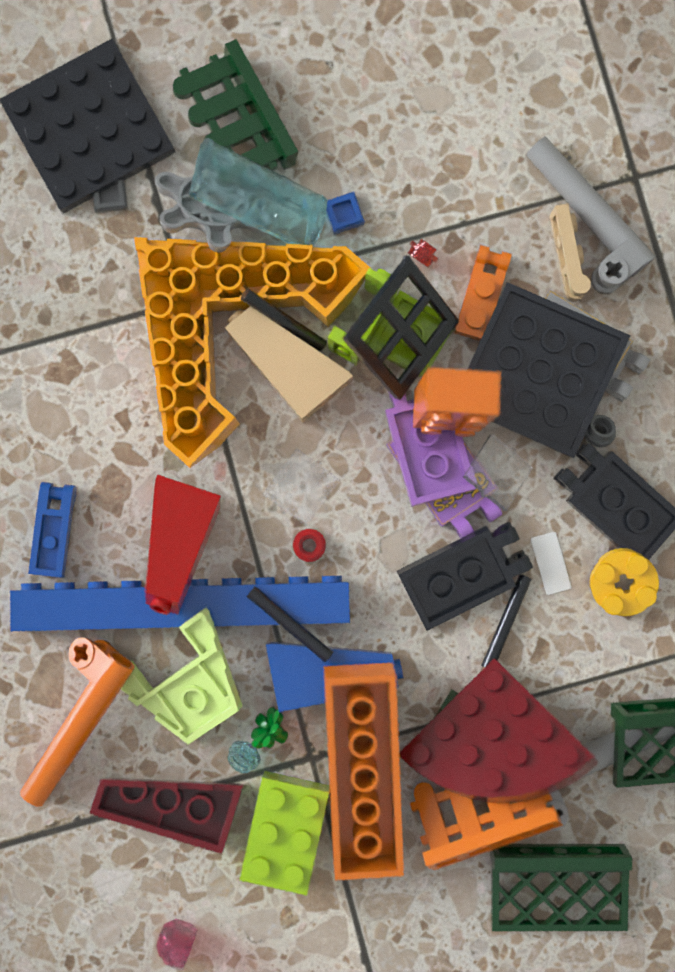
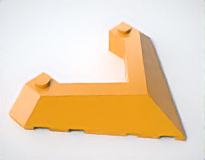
M134 237L140 268L142 296L146 309L145 316L152 364L155 370L159 412L162 418L164 445L191 468L215 451L240 424L227 409L216 401L213 312L248 309L250 305L242 301L241 296L249 288L277 308L304 306L329 327L351 303L365 281L366 272L371 267L346 246L322 248L313 247V245L286 244V246L266 245V243L231 241V244L225 251L214 252L209 248L207 242L187 239L148 240L147 238Z

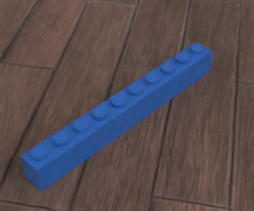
M308 576L288 577L289 583L275 584V577L255 578V584L242 585V578H222V585H208V579H192L178 615L171 612L168 615L153 611L150 605L146 604V587H142V581H121V588H108V581L88 582V588L75 589V582L54 583V589L42 590V583H21V590L10 591V632L180 627L204 608L209 610L214 626L280 625L247 598V595L255 586L300 624L350 623L349 582H342V576H322V583H309Z

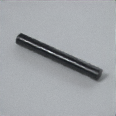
M249 288L243 292L241 296L242 301L316 350L322 351L325 348L327 341Z
M519 574L516 587L513 588L481 666L486 667L494 658L498 661L531 583V578Z
M256 586L247 595V598L322 661L326 662L334 653Z

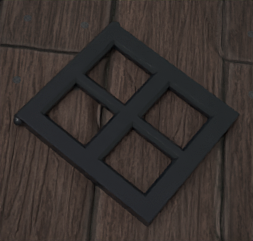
M405 255L342 339L395 399L401 400L454 327L459 323V319L410 256ZM408 277L422 296L404 319L390 300ZM429 303L442 321L426 343H424L411 328V325ZM381 313L395 332L380 352L376 354L362 336ZM403 339L416 356L399 379H397L384 364V361L399 341Z

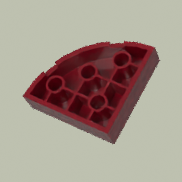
M495 658L399 752V757L417 773L445 790L472 800L494 803L524 802L540 798L543 795L553 793L577 782L599 764L596 758Z

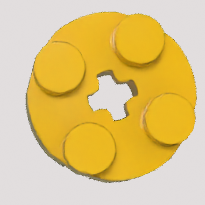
M628 548L614 549L602 555L592 570L589 579L590 589L595 601L610 615H636L646 610L647 607L652 606L657 599L659 577L654 565L642 554ZM625 574L628 579H633V583L629 585L627 590L615 587V583L620 581L619 576Z

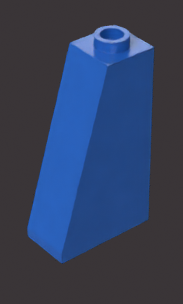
M270 642L266 644L279 712L325 703L324 666L393 663L397 688H399L398 679L404 678L400 658L393 660L391 652L327 646L334 653L324 662L303 644Z

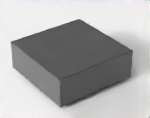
M124 178L114 182V186L101 193L97 191L93 194L94 210L96 213L128 209Z

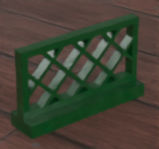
M675 698L611 703V716L615 720L614 786L622 788L675 783V763L665 773H656L653 770L666 755L675 762V757L670 753L675 746V733L663 745L654 738L663 727H673L675 729ZM640 729L644 735L629 748L625 744V730ZM652 741L659 749L645 762L637 754ZM633 758L643 765L634 775L623 776L624 767Z
M509 844L490 851L492 862V931H628L629 871H632V856L625 844ZM574 872H582L588 880L575 892L565 880ZM608 872H620V882L610 891L599 882ZM500 873H515L521 879L509 892L499 884ZM539 873H549L555 880L543 891L539 890L531 882ZM527 885L538 896L524 908L514 897ZM561 885L572 896L558 908L548 896ZM596 885L605 896L594 907H591L582 896ZM499 892L503 895V897L500 900ZM509 901L520 911L513 920H499V911ZM544 901L554 913L546 920H537L531 913ZM578 901L588 912L580 920H570L564 913ZM612 901L619 908V920H604L598 913Z

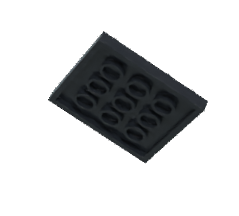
M113 38L0 98L2 107L62 214L90 200L95 192L99 191L101 193L114 186V182L121 178L126 180L176 153Z
M507 282L467 370L500 372L499 415L491 422L574 458L631 335Z

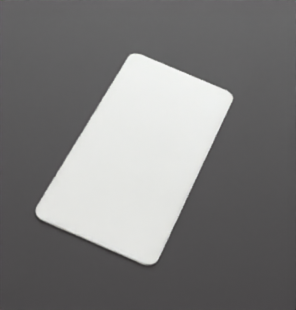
M556 532L531 538L546 594L550 595L571 589V583Z

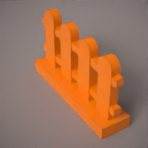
M421 782L414 788L415 801L410 803L412 812L419 811L426 835L420 837L422 845H429L431 849L422 853L426 867L434 871L563 826L558 811L554 807L548 808L547 806L548 802L553 801L551 794L513 804L487 802L490 812L478 816L472 799L447 790L436 793L430 784ZM451 800L458 823L446 827L439 803ZM526 810L527 816L515 819L514 814ZM494 822L495 827L483 831V825ZM458 834L462 835V839L451 842L450 837Z

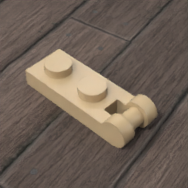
M568 203L555 205L550 214V220L564 290L569 300L578 301L590 290L591 281L586 275L582 274L581 264L584 263L582 246L576 244L574 234L577 233L578 229L577 219L574 213H570Z

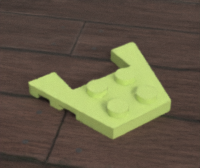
M207 608L201 610L179 627L199 654L197 658L154 688L131 660L135 668L121 688L122 691L129 695L128 700L136 706L141 704L155 715L154 719L188 745L238 712L243 706Z

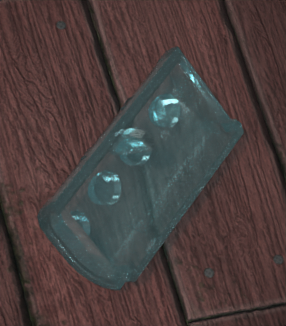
M205 138L200 144L189 197L242 221L243 225H251L289 244L315 246L325 221L327 209L326 196L316 193L209 138Z

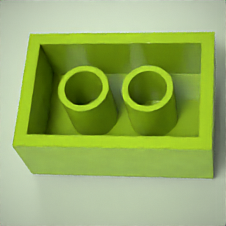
M264 771L239 881L307 896L329 796V785Z

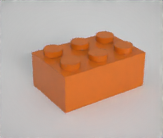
M428 368L414 388L413 428H419L422 434L439 435L442 434V430L455 431L456 436H475V432H480L499 415L500 372Z

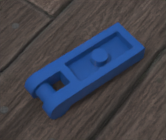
M41 483L28 574L65 577L73 507L77 495L76 485L65 484L64 487H55L53 483ZM52 499L61 500L60 510L50 509Z

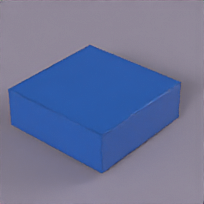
M354 191L323 202L334 235L365 225Z

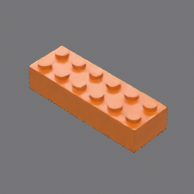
M393 663L324 666L335 880L404 876L397 687Z

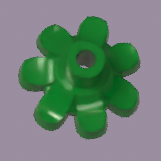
M270 707L266 716L262 713L257 715L255 722L259 727L254 728L251 733V738L254 739L251 744L252 747L270 749L274 746L275 741L283 744L287 740L288 732L280 726L283 714L276 708Z

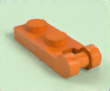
M484 245L479 247L458 317L459 323L454 331L455 334L481 341L498 303L512 256L511 253L504 251L501 254L489 251L490 247ZM485 263L497 267L495 275L483 272Z

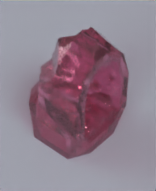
M174 919L164 924L156 944L159 957L162 958L164 964L175 969L184 970L198 931L193 924L179 919Z

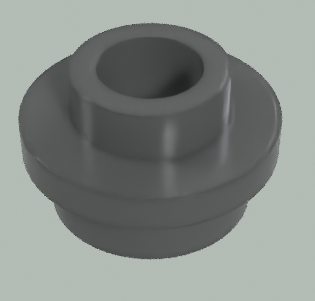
M596 415L592 418L584 437L594 446H609L616 437L615 423L605 415Z

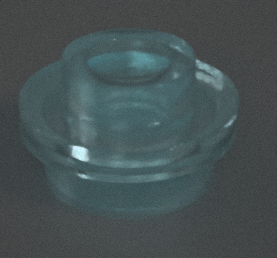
M235 741L229 748L227 759L231 767L236 771L248 773L250 770L256 769L260 764V755L251 743Z

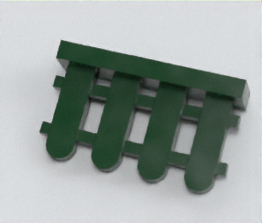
M237 39L225 44L224 57L219 59L217 54L209 57L210 63L191 72H189L187 67L179 70L180 77L176 78L173 82V94L182 100L190 97L193 98L196 105H193L188 111V121L192 126L199 128L208 125L211 133L207 134L204 138L203 147L205 152L212 156L223 153L227 160L219 168L221 181L227 184L238 181L240 186L248 183L247 176L266 167H268L270 172L278 169L277 162L279 161L284 170L296 165L299 151ZM232 78H234L238 86L234 87L231 81ZM219 84L223 85L224 92L207 100L203 98L201 92ZM247 106L250 107L253 114H249L246 108ZM237 111L241 118L240 120L222 128L219 127L216 120ZM262 134H265L268 142L265 143ZM251 139L253 140L256 148L235 156L231 148Z

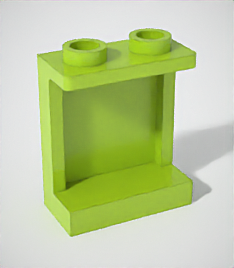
M369 268L365 275L364 289L376 295L391 274L383 269L375 271ZM396 292V293L394 294V296L391 298V300H390L391 303L394 302V300H395V298H396V295H397V292ZM381 313L362 336L367 344H369L384 319ZM334 326L328 336V350L357 366L360 358L342 339L347 332Z

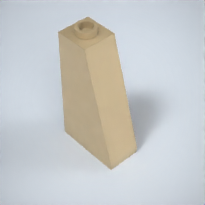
M251 306L245 311L239 309L227 320L229 324L225 329L228 335L302 423L353 381V375L347 369Z

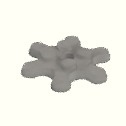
M205 154L196 159L197 173L192 177L184 178L171 172H162L156 176L155 184L158 191L177 202L174 207L164 210L160 215V223L168 233H177L185 228H196L207 235L206 241L212 251L223 252L231 244L230 230L245 228L255 233H262L271 224L269 213L254 207L249 201L250 198L257 196L264 188V179L259 174L253 173L247 176L248 183L240 186L238 181L231 184L224 183L219 177V160L212 155ZM215 201L220 205L211 206L210 209H208V204L206 203Z

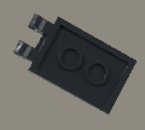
M583 444L578 449L576 456L589 465L585 472L577 478L568 468H565V470L562 468L553 478L559 485L572 493L566 502L617 548H628L650 559L675 530V507L613 451H609L603 457L591 444Z
M510 522L500 525L493 533L490 532L487 526H484L397 570V574L426 631L516 587L513 577L533 568L528 555H525L523 550L514 553L509 559L507 558L503 547L520 539L515 527H512Z

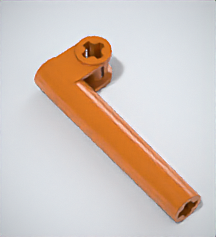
M78 638L69 648L71 664L90 682L20 791L21 797L31 805L43 806L135 668L129 659L121 655L105 640L93 642L88 638Z

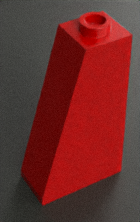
M158 474L154 487L145 598L146 604L150 605L153 611L168 615L170 612L178 615L218 516L221 495Z

